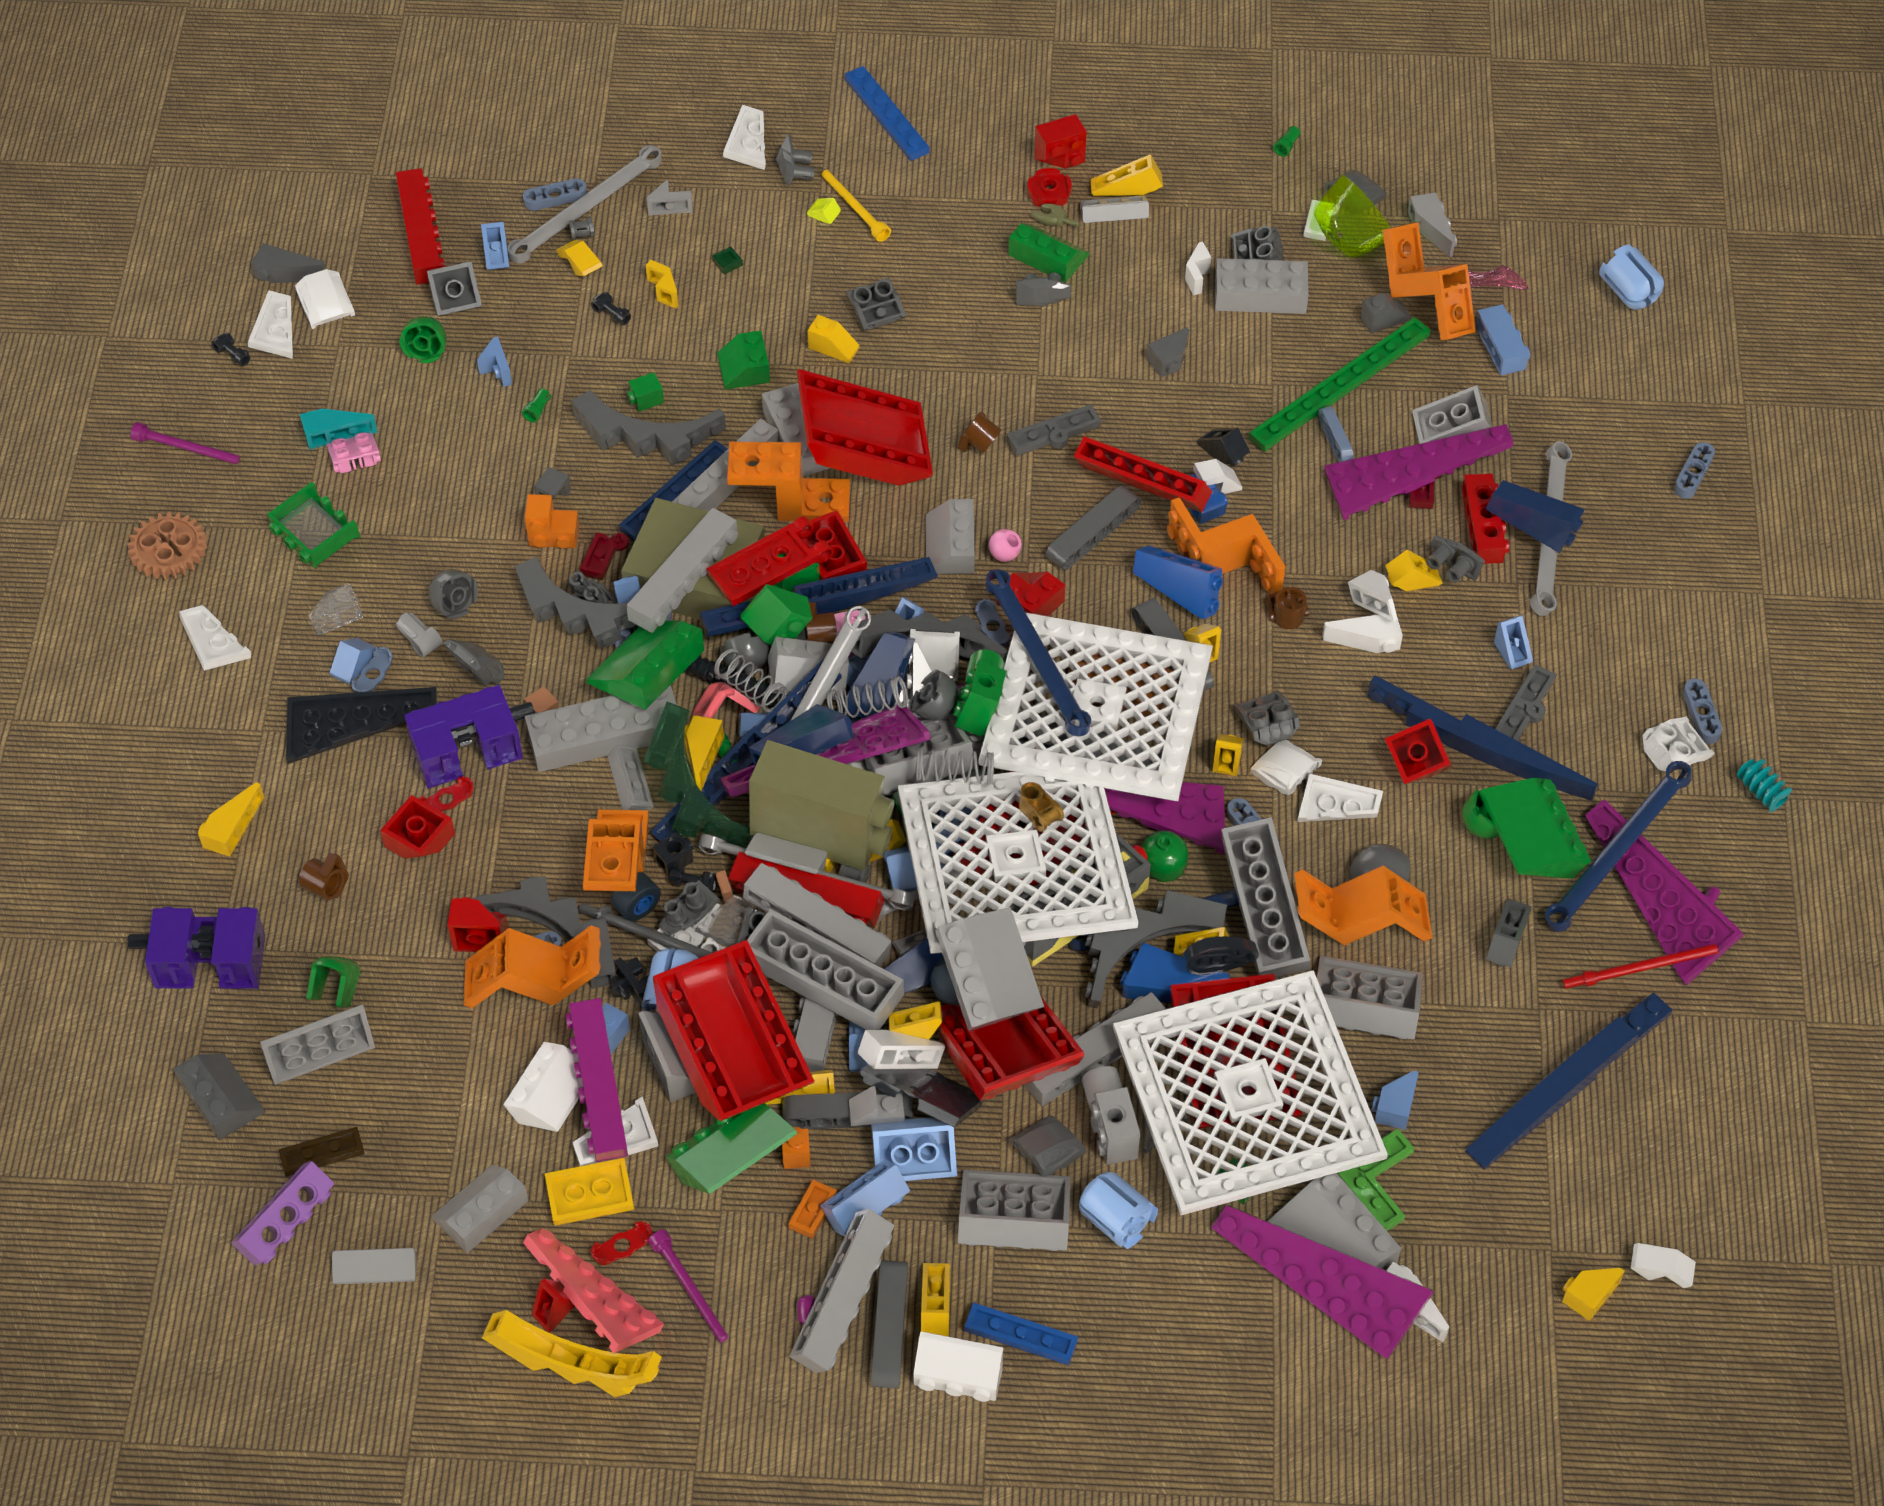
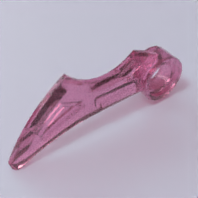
M1504 265L1489 272L1479 273L1468 270L1470 287L1505 286L1525 291L1528 289V285L1522 277Z

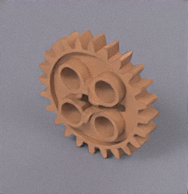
M168 512L166 517L158 513V519L149 516L150 522L141 521L142 528H134L136 535L129 536L131 542L127 544L129 548L128 553L133 566H137L138 572L144 571L146 577L153 573L156 580L160 575H163L164 580H167L171 574L176 579L179 572L186 575L185 569L195 570L193 563L201 564L200 557L206 556L204 549H207V538L202 525H198L196 519L191 521L189 515L182 519L180 512L175 517H172L171 512Z

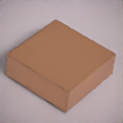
M544 686L524 698L525 703L532 702L535 714L559 707V702Z
M725 870L717 872L716 878L725 905L735 904Z

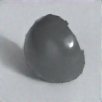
M1373 844L1361 850L1352 860L1349 877L1352 880L1384 865L1408 882L1410 859L1397 847L1389 844Z

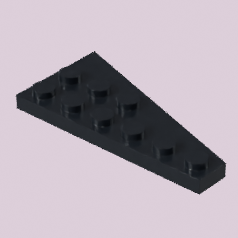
M436 687L287 697V764L406 724L405 714L437 704Z

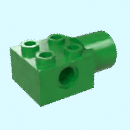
M978 650L971 655L965 676L966 685H962L958 694V700L961 702L958 701L953 713L957 717L955 727L983 737L999 704L1007 671L1003 669V659L996 652Z

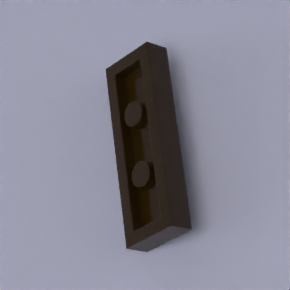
M358 1127L279 1149L286 1177L294 1175L307 1162L312 1161L319 1168L365 1154Z

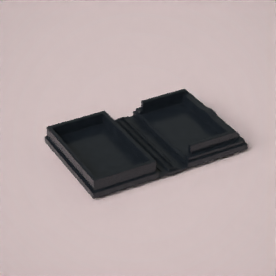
M868 1064L860 1071L861 1076L864 1077V1083L875 1086L876 1089L894 1098L901 1091H904L907 1095L919 1099L918 1110L953 1127L958 1126L981 1108L982 1103L985 1101H980L973 1090L930 1069H873Z

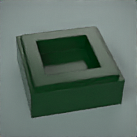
M731 246L712 255V261L724 275L743 266V260Z

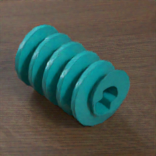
M1751 759L1740 767L1736 776L1738 779L1743 780V784L1749 787L1751 793L1756 794V798L1762 801L1764 807L1769 808V812H1774L1787 801L1792 788L1788 787L1783 790L1782 788L1786 783L1784 780L1776 783L1779 777L1777 773L1769 776L1772 767L1768 766L1763 769L1766 763L1764 759L1757 762L1755 759Z

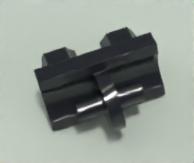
M620 957L614 961L618 969L616 970L617 976L611 979L613 985L610 988V993L614 998L622 996L624 1000L629 999L632 995L641 1008L648 976L638 981L636 976L644 972L641 962L637 957L626 962Z

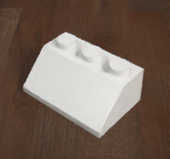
M543 1042L503 1104L518 1124L559 1131L579 1099L578 1088L583 1087L582 1078L576 1079L574 1063L579 1062L577 1053L572 1054V1050L564 1045Z
M920 1332L914 1368V1385L926 1391H933L934 1389L946 1391L947 1394L952 1396H972L974 1399L982 1402L996 1401L1002 1375L1003 1347Z

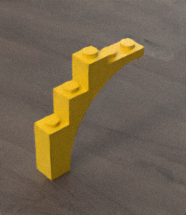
M508 1310L493 1313L482 1336V1339L533 1371L549 1368L573 1384L590 1381L613 1397L630 1394L636 1385L652 1382L659 1371L658 1365L662 1357L654 1351L638 1355L622 1354L577 1344L548 1333L522 1320Z

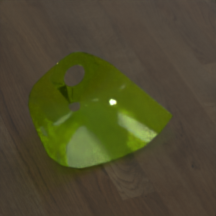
M1343 174L1322 198L1314 214L1326 238L1349 257L1362 256L1384 243L1383 229L1391 228L1365 193ZM1326 230L1335 237L1336 241L1327 234ZM1336 232H1341L1343 237L1340 238Z

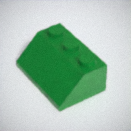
M1021 223L1009 236V256L1047 275L1058 273L1061 276V281L1064 283L1069 280L1089 256L1088 251L1033 224Z

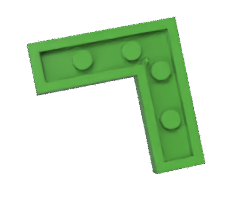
M1399 1129L1382 1138L1388 1154L1387 1159L1337 1172L1340 1178L1386 1231L1403 1222L1405 1215L1376 1181L1375 1177L1414 1152V1147Z

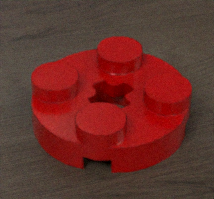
M1056 168L1039 169L1032 178L1030 176L1027 183L1028 195L1037 207H1041L1043 204L1063 206L1067 204L1072 191L1070 177L1067 174L1064 176ZM1051 185L1052 189H1047V186Z

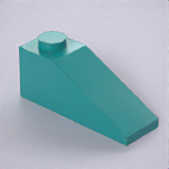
M323 408L300 414L309 450L326 446V444L331 443L335 439L352 438L359 433H378L374 414Z

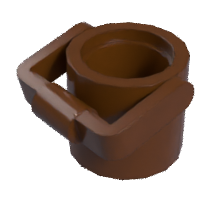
M979 412L962 434L957 448L966 452L973 445L980 452L984 453L1002 429L987 419L983 412Z
M1282 588L1277 593L1267 596L1266 605L1270 621H1275L1281 628H1298L1302 625L1304 617L1309 616L1306 595L1298 588ZM1271 601H1275V603H1274V611H1273V607H1272Z
M809 602L812 620L804 628L806 640L833 644L837 637L834 612L817 614L816 602Z
M329 853L325 862L313 858L304 865L299 876V884L302 889L326 900H331L341 895L349 878V873L342 858L338 854Z

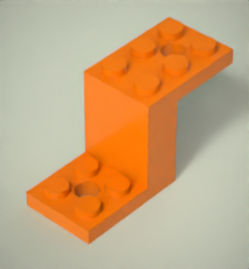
M1418 222L1383 229L1392 298L1435 295L1440 340H1449L1476 332L1468 265L1424 267Z
M729 442L728 485L776 486L778 521H795L802 516L811 520L838 510L843 521L849 522L850 479L803 478L801 442ZM750 461L758 462L755 466L747 465ZM824 497L832 499L830 502L827 503L820 501V499Z
M1180 497L1171 500L1167 532L1169 537L1177 543L1181 556L1222 568V574L1250 564L1253 572L1258 573L1265 591L1274 594L1283 588L1286 566L1253 514L1201 532Z
M598 809L597 819H589L583 878L584 890L636 891L637 872L645 871L649 822L648 810Z
M1384 865L1334 888H1330L1303 869L1294 873L1296 882L1294 888L1298 896L1299 906L1297 910L1299 916L1344 946L1395 923L1424 942L1433 938L1426 894Z
M591 925L562 947L508 928L465 960L463 1005L474 1008L502 987L554 1006L599 974L600 928Z

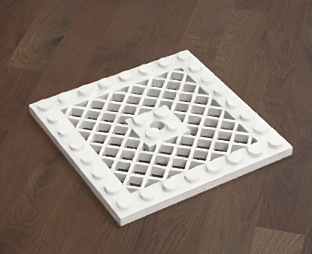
M1026 613L1045 646L1050 644L1054 648L1048 651L1051 658L1053 659L1059 655L1062 657V661L1058 663L1054 661L1081 710L1088 712L1091 716L1090 726L1093 727H1090L1086 735L1079 737L1073 736L1066 731V722L1063 720L1064 716L1061 710L1056 711L1053 706L1057 705L1053 697L1046 700L1043 696L1050 691L1014 630L1004 670L1007 671L1000 701L986 731L979 756V765L984 766L986 753L993 752L994 768L1178 801L1213 646ZM1072 649L1078 652L1072 656L1067 653V651ZM1099 653L1102 658L1094 660L1091 656ZM1123 657L1126 662L1119 665L1115 660ZM1085 660L1087 665L1080 667L1077 664L1078 662ZM1147 661L1150 667L1143 669L1140 664ZM1109 664L1112 669L1105 672L1101 667ZM1172 666L1175 671L1167 673L1164 669ZM1067 667H1070L1073 670L1068 674H1065L1063 672V669ZM1133 668L1136 673L1129 676L1125 671ZM1031 669L1034 672V674L1029 676ZM1094 671L1097 676L1090 679L1087 674ZM1157 673L1160 678L1153 680L1150 675ZM1118 675L1122 680L1114 683L1111 678ZM1180 678L1179 684H1177L1174 680ZM1075 679H1077L1076 685L1072 682ZM1143 680L1146 685L1139 688L1136 682ZM1038 681H1041L1044 684L1039 688H1036L1033 685V683H1036ZM1167 684L1171 689L1163 692L1160 687ZM1129 687L1131 692L1126 694V689ZM1025 688H1027L1029 691L1026 694H1024ZM1153 691L1156 696L1149 699L1145 694ZM1176 696L1173 703L1170 698ZM1138 698L1142 703L1134 706L1131 701ZM1036 699L1039 704L1031 707L1028 702ZM1099 702L1103 705L1101 707H1095L1092 705V703ZM1163 702L1166 708L1159 710L1155 705ZM1123 705L1127 708L1124 712H1122ZM1021 706L1024 709V711L1019 713ZM1148 709L1152 714L1144 717L1141 712ZM1046 710L1049 715L1041 718L1038 713ZM1171 715L1170 722L1167 720L1166 716ZM1134 716L1137 722L1130 725L1127 719ZM1031 717L1034 722L1026 725L1023 720ZM1078 719L1070 721L1073 725L1080 726ZM1159 721L1162 726L1155 729L1151 724ZM1056 722L1059 727L1051 730L1048 725ZM1118 724H1120L1123 729L1117 731ZM1015 725H1017L1019 730L1014 732ZM1144 728L1148 733L1140 736L1136 731ZM1041 729L1044 734L1036 737L1033 732ZM1105 731L1108 736L1101 739L1097 734ZM1065 733L1069 738L1061 742L1058 736ZM1167 733L1166 740L1161 735ZM1129 735L1133 740L1125 743L1121 738ZM1026 736L1029 741L1021 744L1018 739ZM1090 738L1094 743L1086 746L1082 741ZM1154 739L1158 745L1150 748L1147 742ZM1051 741L1054 746L1046 749L1043 743ZM1115 742L1118 748L1111 751L1107 745ZM1075 745L1079 750L1071 753L1067 748ZM1140 747L1143 752L1135 755L1132 750ZM1100 749L1103 755L1096 758L1093 752ZM1163 752V753H1162V757H1161V759H1160V758L1157 756V754ZM1125 754L1128 759L1120 762L1117 757ZM1150 759L1153 764L1146 767L1142 761Z
M1022 772L993 774V784H988L987 775H984L981 784L977 782L976 777H970L967 783L963 781V778L955 779L953 783L950 780H942L940 782L934 781L898 786V797L931 953L942 952L935 933L938 926L963 919L957 915L961 909L970 914L968 917L984 914L983 910L987 906L995 911L1008 908L1012 903L1019 906L1021 909L1017 913L1014 911L1012 913L1022 942L1138 928V919L1104 787ZM1028 782H1035L1041 785L1048 795L1059 803L1064 812V819L1051 823L1042 832L1040 837H1038L1037 830H1033L1035 828L1033 823L1020 809L1011 805L1015 800L1019 802L1020 789ZM1067 795L1073 798V800L1068 803L1061 798ZM991 803L998 808L995 812H992L986 807ZM1079 803L1081 805L1082 810L1076 807ZM967 807L973 811L967 815L961 810ZM939 809L947 813L944 818L936 815ZM1007 812L1013 817L1008 821L1001 817V815ZM1071 814L1078 819L1073 823L1066 819V817ZM979 815L987 818L984 824L976 820ZM954 817L962 821L959 826L950 823ZM1021 820L1028 825L1023 829L1015 824ZM931 822L937 825L934 829H932ZM1084 822L1086 825V829L1081 827L1084 824ZM996 823L1003 828L997 832L990 827ZM1060 825L1068 829V831L1062 834L1056 829ZM970 826L977 831L972 835L965 830ZM945 829L952 834L946 838L940 833ZM984 834L986 835V842L980 839ZM1077 834L1083 839L1078 843L1071 839V837ZM1051 837L1058 842L1053 846L1047 843L1046 840ZM958 838L966 841L963 847L955 843ZM935 841L941 844V846L938 849L936 847ZM1089 842H1090V845H1091V849H1089V848L1086 847V845H1087ZM1066 845L1073 850L1070 854H1067L1060 849ZM975 846L982 851L976 855L969 850ZM950 849L956 854L951 858L944 853ZM1042 850L1047 852V854L1044 857L1042 854ZM1019 853L1022 857L1014 859L1009 855ZM1079 853L1088 858L1084 863L1076 859ZM988 854H989L990 862L987 861V860H985V857H986ZM963 857L971 861L967 867L959 863ZM1053 857H1056L1063 862L1058 866L1050 861ZM940 862H942L943 864H945V866H944V868H943L942 870H941ZM1094 862H1095V865H1096V869H1094V868L1091 867V865H1092ZM1070 865L1078 870L1075 874H1072L1065 869ZM977 866L986 870L983 875L974 871ZM954 869L961 874L955 878L948 873ZM1046 869L1052 872L1049 877H1046ZM1084 873L1093 878L1090 883L1081 879ZM992 875L994 876V881L998 882L997 884L989 880ZM967 877L976 882L972 887L963 883ZM1058 877H1061L1068 882L1062 886L1055 881ZM1035 880L1042 885L1039 889H1036L1029 884ZM944 882L950 885L946 890ZM1099 882L1102 890L1096 887ZM1009 883L1015 886L1016 889L1010 892L1004 887ZM1074 885L1083 890L1079 895L1070 890ZM982 886L991 890L987 896L978 891ZM1048 888L1057 893L1054 898L1045 894ZM956 889L965 893L961 899L953 895ZM1023 891L1032 896L1028 901L1019 897ZM1091 894L1098 898V900L1092 903L1085 898ZM999 895L1006 900L1000 904L993 899ZM1063 897L1072 901L1069 907L1060 902ZM971 898H974L975 900L979 901L980 904L977 907H974L970 905L968 901ZM1038 900L1047 905L1043 910L1034 905ZM948 902L955 905L951 910Z
M1314 970L1113 1023V1031L1181 1215L1387 1159V1151ZM1279 1009L1277 1015L1270 1012ZM1285 1010L1297 1015L1294 1023L1281 1018ZM1254 1016L1252 1021L1244 1019L1247 1017ZM1260 1017L1272 1022L1269 1029L1256 1024ZM1301 1019H1303L1306 1029L1298 1026ZM1229 1022L1227 1028L1220 1026L1221 1024ZM1235 1023L1247 1029L1244 1036L1231 1031ZM1277 1025L1289 1030L1286 1037L1273 1032ZM1204 1029L1201 1035L1195 1033V1031ZM1210 1030L1222 1035L1218 1043L1206 1038ZM1252 1031L1264 1037L1261 1044L1248 1039ZM1293 1033L1306 1038L1303 1045L1290 1040ZM1179 1036V1037L1177 1038L1176 1042L1173 1041V1040H1171V1039H1168V1038H1172V1037ZM1184 1037L1197 1042L1193 1050L1181 1045ZM1227 1038L1239 1043L1235 1051L1223 1046ZM1269 1039L1281 1045L1278 1052L1265 1047ZM1310 1041L1313 1044L1315 1052L1307 1048ZM1159 1044L1171 1048L1168 1056L1156 1052ZM1201 1045L1214 1050L1210 1058L1198 1053ZM1244 1046L1256 1051L1252 1059L1240 1054ZM1286 1047L1298 1053L1295 1060L1282 1055ZM1176 1051L1188 1057L1184 1065L1173 1060ZM1218 1053L1231 1058L1227 1066L1215 1061ZM1261 1054L1273 1059L1270 1066H1268L1265 1058L1258 1060ZM1303 1055L1315 1061L1312 1068L1299 1063ZM1193 1059L1205 1065L1201 1073L1190 1068ZM1155 1060L1163 1063L1159 1071L1156 1066ZM1235 1061L1242 1063V1065L1232 1067ZM1278 1062L1290 1068L1287 1075L1274 1070ZM1319 1064H1321L1325 1075L1316 1071ZM1168 1066L1180 1072L1176 1080L1164 1074ZM1210 1067L1217 1070L1214 1073L1215 1079L1207 1076ZM1295 1070L1307 1076L1304 1083L1291 1078ZM1185 1074L1197 1080L1193 1088L1181 1083ZM1312 1078L1324 1084L1321 1092L1308 1086ZM1274 1079L1282 1082L1279 1090H1277ZM1163 1083L1171 1086V1089L1168 1094L1166 1093ZM1202 1083L1214 1088L1210 1096L1198 1091ZM1287 1085L1299 1091L1296 1098L1283 1093ZM1251 1086L1255 1089L1256 1093L1245 1095L1241 1088ZM1329 1087L1334 1098L1325 1094ZM1176 1090L1189 1095L1185 1103L1173 1098ZM1219 1091L1223 1102L1215 1099ZM1304 1093L1316 1099L1313 1107L1300 1101ZM1193 1098L1206 1103L1202 1111L1190 1106ZM1321 1101L1334 1107L1330 1115L1317 1109ZM1283 1102L1291 1106L1287 1114L1280 1111L1283 1109ZM1172 1106L1180 1110L1177 1117H1175ZM1210 1106L1223 1111L1219 1119L1206 1114ZM1296 1108L1308 1114L1305 1122L1292 1117ZM1338 1110L1343 1121L1334 1118ZM1185 1112L1198 1118L1194 1126L1181 1121ZM1265 1114L1262 1121L1255 1118L1256 1116ZM1227 1115H1229L1231 1123L1239 1121L1236 1128L1224 1122ZM1270 1115L1283 1121L1279 1129L1267 1124ZM1313 1117L1326 1122L1322 1130L1309 1125ZM1202 1121L1215 1126L1211 1134L1198 1129ZM1245 1122L1257 1127L1254 1136L1241 1130ZM1287 1124L1300 1129L1297 1137L1284 1132ZM1330 1125L1343 1130L1339 1139L1326 1133ZM1219 1129L1232 1135L1228 1143L1216 1138ZM1181 1130L1189 1133L1185 1141L1183 1139ZM1262 1130L1275 1136L1271 1144L1258 1139ZM1305 1132L1317 1137L1314 1146L1301 1140ZM1348 1134L1350 1139L1344 1140L1346 1135ZM1194 1136L1206 1141L1202 1150L1190 1145ZM1236 1138L1249 1143L1245 1151L1233 1146ZM1279 1139L1292 1144L1288 1153L1275 1147ZM1322 1140L1330 1143L1328 1145L1319 1147ZM1211 1144L1224 1150L1220 1158L1207 1153ZM1254 1146L1267 1151L1263 1159L1250 1154ZM1297 1147L1300 1148V1149H1302V1150H1305V1151H1302V1152H1298V1153L1293 1154ZM1189 1153L1198 1157L1194 1165ZM1228 1153L1241 1158L1237 1167L1224 1161ZM1271 1154L1279 1157L1268 1161ZM1202 1160L1215 1165L1211 1174L1198 1168ZM1245 1161L1253 1164L1251 1166L1242 1168ZM1220 1168L1228 1171L1217 1175Z

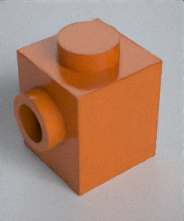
M793 1127L797 1134L782 1144L784 1169L811 1167L808 1129Z

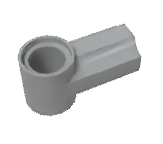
M404 613L396 623L397 629L410 641L412 648L421 658L443 645L442 638L433 627L428 628L413 613Z

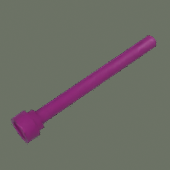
M135 422L131 429V439L143 442L149 439L233 464H238L240 461L239 455L151 431L147 424Z
M666 1229L657 1231L648 1239V1243L653 1251L663 1254L720 1343L725 1342L728 1339L727 1333L674 1253L671 1236Z

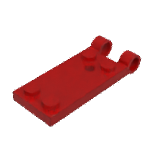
M802 516L793 523L706 568L707 575L731 605L735 606L758 594L766 584L773 586L817 561L819 563L826 562L832 557L834 550L825 540L817 542L811 548L804 544L801 539L808 537L813 532L814 526L807 517ZM781 553L786 555L785 557H778Z

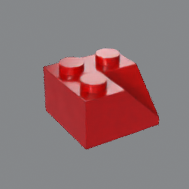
M1077 114L1035 126L1034 157L1036 160L1064 169L1085 163L1087 131Z
M1048 571L1031 573L1013 572L1010 575V586L1026 613L1049 616L1065 602L1066 584Z
M1431 718L1384 738L1404 784L1432 777L1453 767Z
M413 795L405 801L380 830L384 847L402 858L422 857L438 853L455 835L453 821L450 816Z
M469 897L452 898L447 925L453 951L477 952L509 928L506 914L489 912L478 899Z

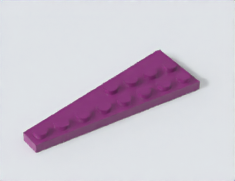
M1504 424L1325 465L1324 469L1342 518L1347 520L1349 515L1360 510L1362 512L1368 511L1369 506L1378 502L1384 504L1390 501V498L1394 495L1406 494L1434 482L1435 477L1444 473L1450 475L1454 473V469L1465 464L1470 466L1475 463L1476 459L1483 456L1491 457L1513 447V438L1507 425Z
M896 705L894 710L887 708L881 713H875L852 723L854 738L817 755L848 764L930 740L931 737L929 730L907 707L900 708ZM754 765L720 778L723 788L730 797L749 792V780L755 769Z
M1605 799L1585 815L1603 848L1607 846L1627 822ZM1642 835L1638 837L1614 866L1666 955L1711 944L1717 945L1718 954L1672 964L1686 986L1744 936L1743 932Z
M1230 1205L1225 1206L1211 1227L1386 1359H1389L1434 1294V1291L1430 1288L1397 1276L1380 1267L1368 1264L1329 1246L1322 1245L1305 1236L1293 1233L1283 1227L1259 1219Z

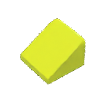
M820 198L814 202L807 215L824 223L831 224L841 209L834 198Z

